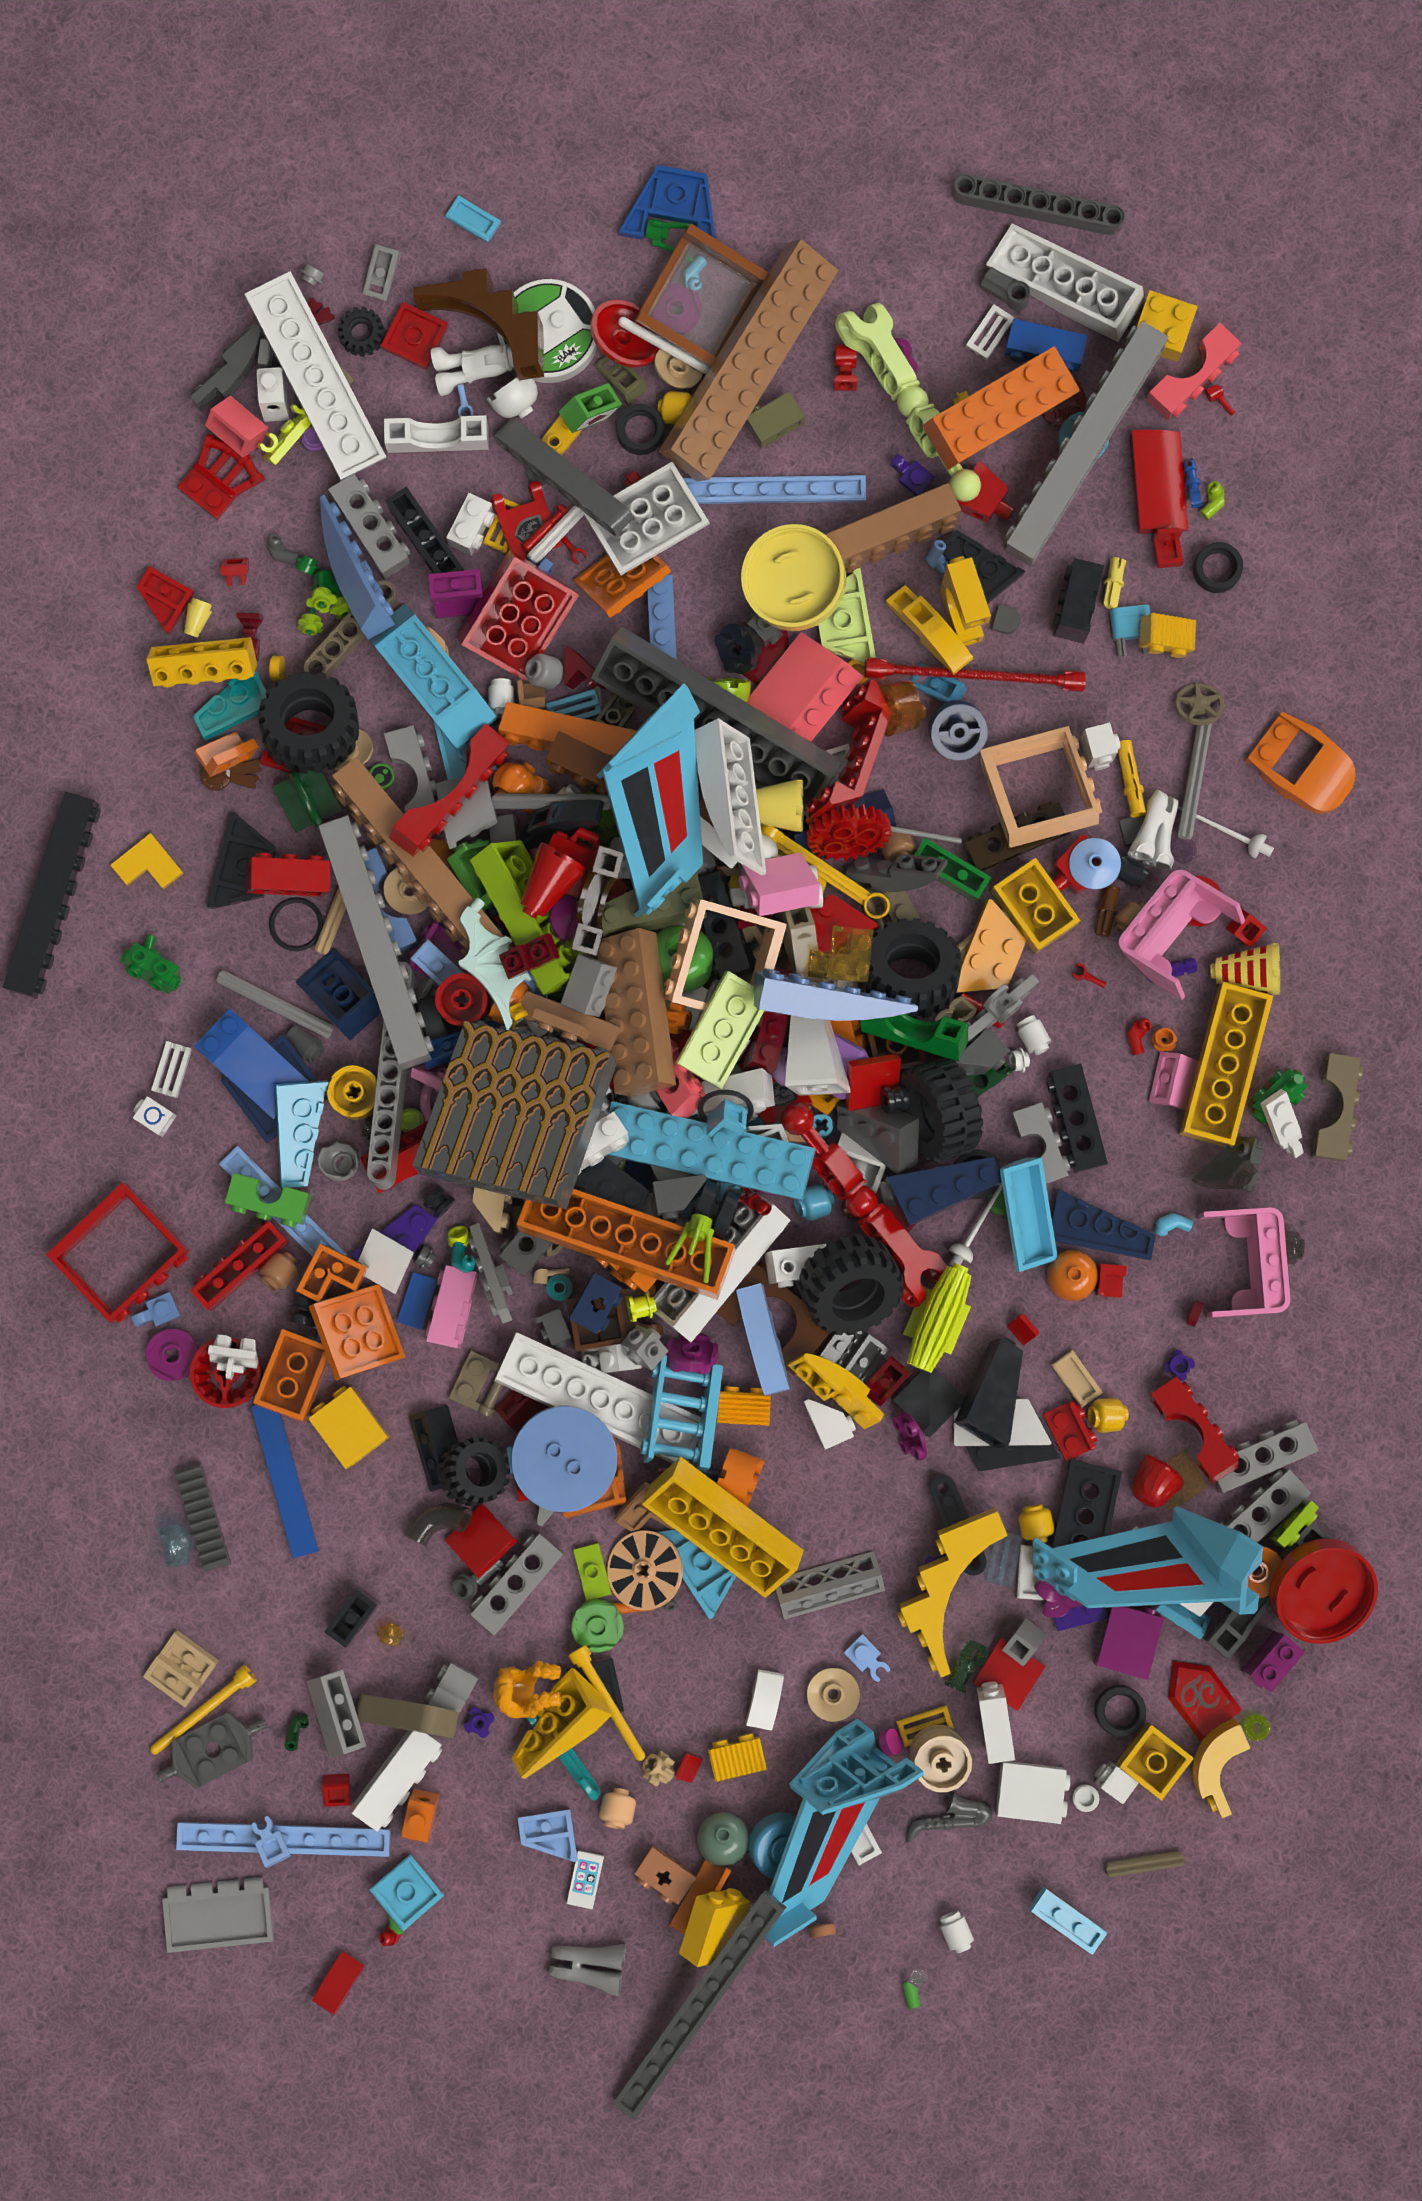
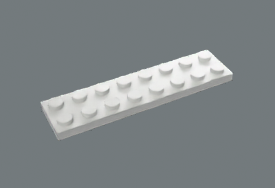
M291 271L245 293L248 304L340 481L353 473L356 474L386 459L382 447Z
M515 1333L495 1377V1382L549 1407L568 1405L585 1409L597 1416L606 1425L612 1436L641 1449L643 1438L646 1439L652 1400L651 1394L522 1334ZM661 1402L660 1418L694 1424L701 1422V1417L673 1404ZM657 1428L656 1443L694 1449L698 1441L695 1434ZM654 1454L670 1463H674L678 1459L677 1457Z

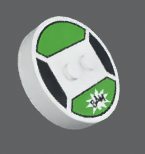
M555 279L536 280L517 289L514 292V296L518 303V314L526 311H538L543 324L544 377L533 378L534 381L542 383L561 382L583 371L593 359L598 347L593 340L590 330V321L595 308L589 298L572 284ZM498 333L500 345L503 346L507 344L504 338Z

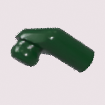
M297 1713L291 1718L285 1737L284 1747L286 1750L295 1751L298 1748L300 1728L305 1729L309 1726L307 1714L299 1715Z

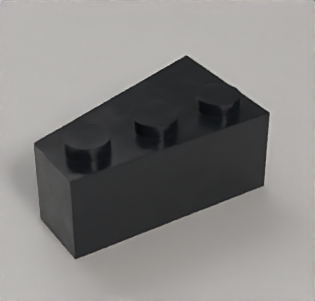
M1074 558L1072 566H1066L1063 580L1068 582L1066 590L1061 589L1057 604L1062 605L1060 614L1055 613L1051 627L1056 629L1054 637L1082 644L1085 643L1091 629L1090 622L1096 606L1095 602L1100 588L1104 565Z

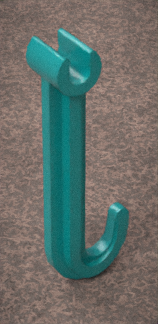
M536 1715L535 1718L529 1717L527 1719L534 1727L540 1717ZM573 1748L560 1755L559 1759L591 1801H596L600 1798L601 1791L597 1782Z

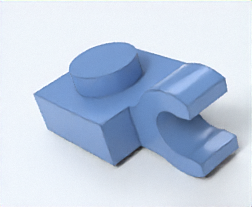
M168 1292L145 1302L149 1310L133 1315L131 1318L137 1327L152 1320L155 1326L158 1327L181 1315L171 1292Z

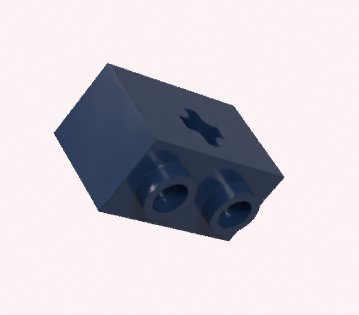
M593 1272L568 1319L595 1334H598L599 1330L604 1332L611 1320L607 1315L612 1307H618L624 1296L620 1293L622 1287ZM599 1297L603 1298L601 1303L604 1305V1308L602 1310L597 1309L596 1312L592 1311L594 1307L590 1304L592 1299L598 1300Z

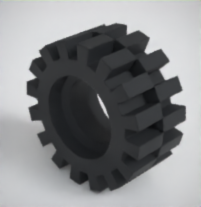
M354 307V312L346 311V317L341 316V324L338 323V335L341 344L347 352H352V355L357 356V354H360L361 357H365L366 353L372 355L375 349L377 351L380 349V344L384 340L385 331L379 315H375L372 309L367 311L366 307H362V310ZM366 324L371 328V334L366 340L359 341L352 336V330L356 325Z

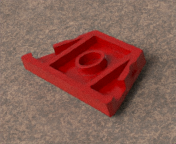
M833 894L823 898V907L810 908L815 923L819 959L878 929L875 921ZM787 956V970L793 973Z

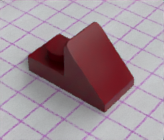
M566 646L564 649L565 685L574 690L584 680L593 689L598 686L606 690V687L591 679L596 668L577 651Z
M890 1356L865 1384L871 1389L867 1396L881 1407L909 1377L911 1372L893 1356Z

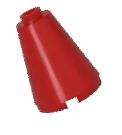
M541 842L520 903L524 906L522 911L534 919L538 915L544 917L584 875L585 867L564 853L561 854L555 848Z

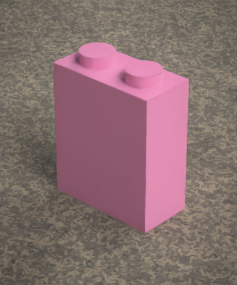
M802 853L766 859L765 875H760L742 864V875L738 878L741 891H745L749 905L755 908L759 916L819 904L820 883Z

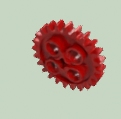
M852 804L849 809L841 806L840 811L831 809V814L829 815L822 813V819L815 818V824H810V830H807L808 846L811 848V852L816 853L817 857L824 855L825 860L833 857L834 861H837L839 858L847 861L849 857H853L856 860L858 855L867 857V852L869 851L876 853V847L883 848V842H889L888 837L892 835L890 820L887 814H882V809L875 811L874 806L865 809V804H862L859 808H855V805Z

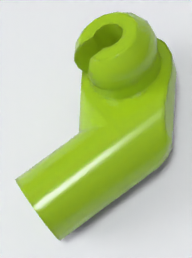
M1217 481L1209 483L1207 487L1208 504L1199 511L1206 520H1209L1225 504L1224 488Z

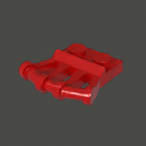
M207 434L198 463L193 466V469L179 484L178 489L218 520L238 495L260 484L265 478L256 469L251 460L252 456L248 454L242 458L224 441L216 439L214 435ZM211 448L224 451L209 470L205 468ZM230 457H233L238 462L222 481L215 475ZM245 468L250 477L249 480L233 489L229 487Z

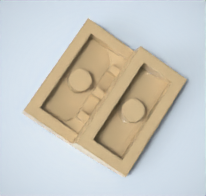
M177 1630L143 1677L186 1708L219 1660Z

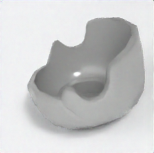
M335 1142L329 1147H323L317 1158L321 1172L328 1179L336 1182L346 1181L353 1177L360 1165L358 1153L353 1147L339 1142ZM341 1157H345L339 1165V1167L337 1168L336 1164L338 1159Z

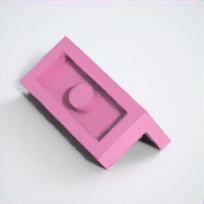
M1160 1052L1149 1102L1186 1110L1198 1061L1179 1053Z

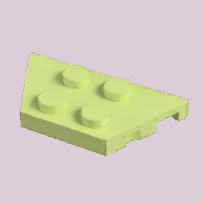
M858 568L846 577L845 592L839 606L829 618L818 625V630L823 647L835 655L865 663L866 657L876 658L861 569Z

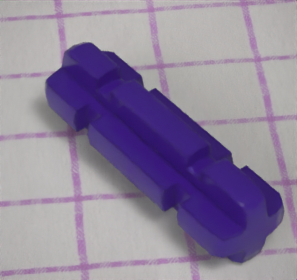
M1194 958L1184 959L1183 962L1175 961L1170 963L1172 966L1171 975L1174 977L1182 976L1185 972L1187 974L1197 972V963Z

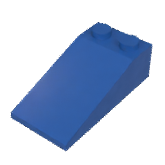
M230 1008L194 1046L274 1120L276 1119L275 1084L309 1082Z

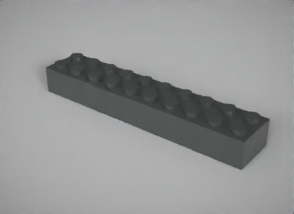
M621 627L611 638L591 677L594 681L650 715L665 703L684 683L688 686L700 711L694 718V730L719 718L749 737L755 779L765 786L793 780H803V805L805 810L813 797L817 798L825 787L828 788L842 764V761L624 627Z

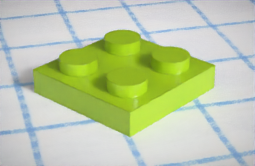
M1303 1500L1292 1510L1268 1539L1276 1546L1285 1548L1289 1545L1291 1547L1299 1539L1300 1534L1298 1532L1304 1525L1308 1527L1317 1518L1318 1515L1315 1512L1319 1507L1311 1500Z

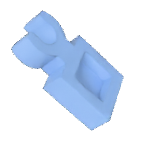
M863 1634L844 1651L847 1657L862 1672L869 1667L871 1677L877 1682L880 1681V1678L876 1675L878 1667H883L887 1672L890 1671L889 1666L885 1662L876 1660L881 1653Z
M266 1816L264 1817L267 1822L265 1829L259 1830L255 1822L252 1823V1829L257 1835L261 1836V1840L255 1842L264 1866L269 1868L291 1857L281 1832H272L274 1827L273 1821L270 1817Z

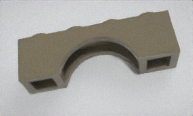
M1333 1053L1325 1056L1322 1082L1329 1085L1336 1093L1339 1111L1335 1121L1329 1127L1315 1132L1312 1158L1344 1162L1347 1160V1157H1351L1353 1142L1350 1141V1133L1356 1127V1116H1353L1354 1106L1358 1105L1360 1091L1356 1090L1357 1082L1362 1079L1363 1065H1360L1361 1058Z

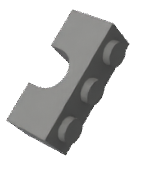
M1041 1102L1013 1112L1011 1118L1019 1139L1026 1136H1035L1043 1143L1044 1151L1040 1158H1042L1046 1184L1069 1176L1067 1173L1070 1170L1069 1162L1066 1156H1061L1058 1148L1061 1146L1060 1137L1057 1131H1052L1049 1123L1053 1121L1049 1108H1044Z

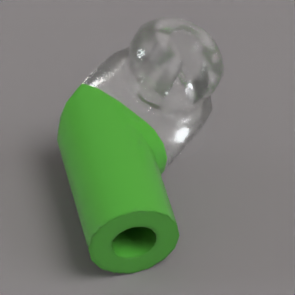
M921 1969L911 1971L903 1982L908 2009L921 2006L917 1991L923 1983L928 1981L927 1973Z

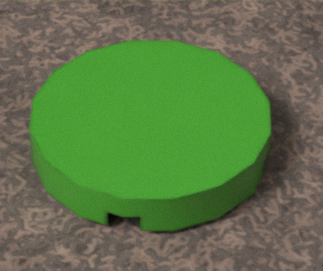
M594 1599L583 1603L577 1608L572 1617L571 1631L577 1643L581 1646L587 1645L590 1652L600 1653L610 1650L620 1641L623 1635L624 1621L621 1612L614 1604L606 1600Z

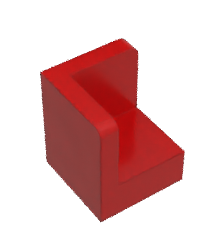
M1099 1264L1096 1296L1121 1298L1123 1277H1126L1127 1266Z

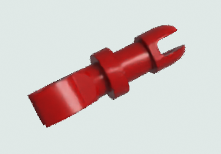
M741 1187L745 1193L739 1199L742 1204L755 1209L763 1216L771 1212L772 1207L768 1202L761 1199L758 1194L753 1193L749 1188Z

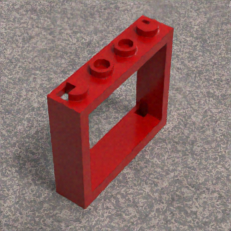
M122 1182L46 1255L109 1323H115L116 1321L121 1323L131 1314L129 1309L135 1303L140 1305L150 1296L148 1291L154 1285L159 1287L169 1278L167 1273L174 1266L178 1269L188 1260L186 1255L190 1250L127 1184ZM128 1198L178 1251L113 1311L69 1265L64 1257Z

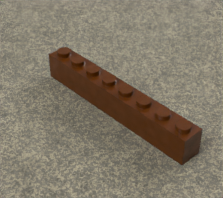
M559 731L545 758L546 765L549 766L548 769L558 775L565 773L571 776V780L583 787L588 784L596 788V793L608 795L604 777L599 779L596 775L613 757ZM699 799L700 816L713 826L705 801Z

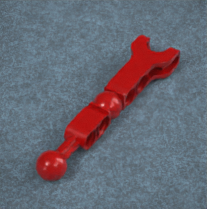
M803 1103L788 1105L781 1115V1123L784 1129L789 1134L801 1135L809 1147L816 1149V1157L812 1162L814 1169L829 1189L839 1197L840 1201L845 1199V1206L848 1212L854 1217L860 1218L857 1220V1223L860 1224L864 1234L875 1238L877 1241H881L889 1249L904 1280L903 1294L900 1298L909 1307H919L926 1299V1292L920 1283V1276L923 1275L931 1283L936 1284L947 1265L938 1253L922 1250L894 1214L884 1206L885 1204L883 1202L878 1204V1197L875 1191L869 1186L864 1185L867 1181L863 1179L860 1170L846 1152L837 1144L832 1143L828 1146L813 1127L814 1115L811 1109Z

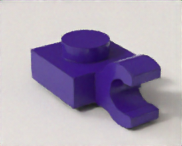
M898 453L891 461L890 466L902 475L899 483L916 496L921 495L935 478L933 474L917 461L910 466Z

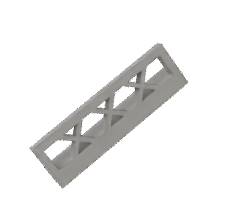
M874 1551L795 1573L776 1589L784 1620L885 1591ZM872 1562L873 1569L866 1571L858 1569L860 1564ZM838 1570L847 1572L842 1578L837 1579L832 1576ZM818 1577L822 1579L818 1585L812 1586L807 1584L810 1578ZM789 1584L797 1586L793 1592L782 1594V1586Z

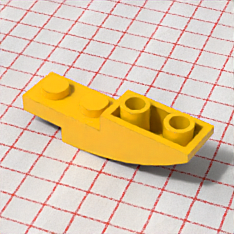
M904 585L886 600L887 606L920 637V642L953 674L973 660L972 654L957 634L921 595L917 597Z
M808 1353L801 1355L788 1364L797 1376L823 1401L832 1397L864 1430L880 1422L885 1415L867 1397L871 1389L838 1364Z

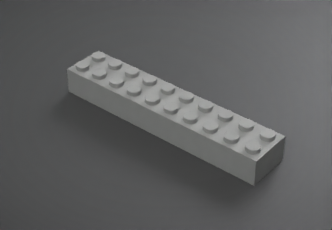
M1143 321L1139 327L1133 326L1126 338L1125 350L1122 348L1118 350L1113 359L1112 371L1106 370L1101 378L1098 387L1100 391L1098 394L1093 392L1087 401L1084 410L1086 414L1084 416L1079 415L1073 424L1072 437L1068 438L1066 436L1059 447L1058 460L1052 459L1044 475L1046 478L1044 483L1039 481L1035 486L1031 497L1033 501L1030 505L1025 503L1021 509L1017 520L1019 524L1017 527L1012 525L1007 532L1004 541L1007 553L1032 567L1164 351L1169 336Z

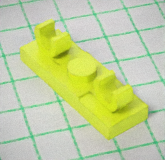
M292 404L290 406L291 410L299 415L283 424L280 429L282 432L278 439L274 434L267 432L266 436L271 440L270 446L266 447L260 442L257 444L260 450L266 452L262 458L268 463L276 465L311 425L303 408L299 409L296 405Z

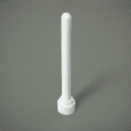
M626 317L619 318L618 324L622 328L704 374H707L710 366Z

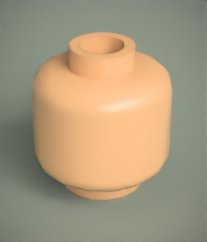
M614 1788L613 1792L603 1795L599 1817L604 1821V1826L614 1829H625V1826L633 1822L636 1801L633 1797L628 1796V1790Z

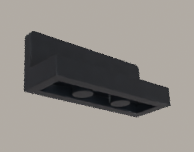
M447 1405L409 1416L430 1492L441 1489L440 1486L443 1485V1481H438V1475L441 1474L438 1464L444 1462L441 1456L443 1453L448 1452L447 1448L458 1442Z

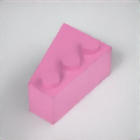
M447 1265L445 1271L440 1270L437 1282L440 1290L438 1296L435 1295L431 1311H434L432 1321L428 1322L426 1329L427 1342L461 1349L478 1277L477 1272L463 1273L455 1267Z

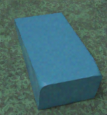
M920 663V664H919V666H921V667H922V666H924V667L927 666V665H925V664H923V663ZM914 674L908 683L941 704L951 700H961L967 690L963 682L951 677L944 678V676L943 678L941 676L927 677L922 685L916 682L919 676Z

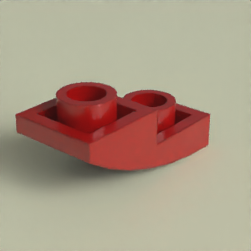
M342 1951L321 1983L312 2002L334 2016L349 1995V1990L364 1970V1965Z

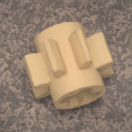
M662 1751L658 1755L651 1753L643 1762L644 1773L642 1776L656 1787L660 1782L666 1784L674 1776L675 1769L672 1765H674L675 1761Z

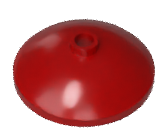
M610 300L599 305L591 317L590 330L594 342L604 355L623 366L643 367L652 363L660 348L618 324V320L621 317H626L634 322L641 307L624 300ZM636 323V324H638V325L644 327L645 329L651 331L652 333L656 334L655 332H653L652 330H650V329H648L647 327L643 326L642 324Z

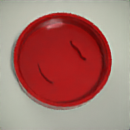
M1317 1539L1295 1548L1280 1562L1270 1584V1603L1279 1621L1294 1637L1314 1644L1331 1643L1351 1635L1366 1622L1376 1604L1378 1582L1372 1566L1354 1546L1337 1539Z

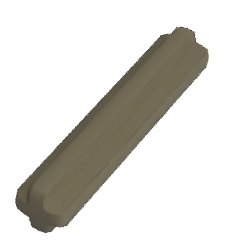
M1181 1851L1107 1862L1105 1869L1108 1877H1116L1180 1867L1184 1865V1857Z

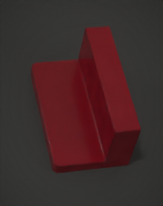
M512 1390L495 1408V1411L518 1433L532 1416L550 1407Z

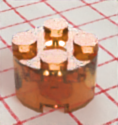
M901 680L879 686L891 712L884 733L885 737L917 729L921 719L926 717V708L921 703L915 683L910 680Z

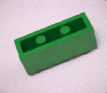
M924 838L914 856L947 859L948 864L937 881L975 904L991 879V876L927 838Z

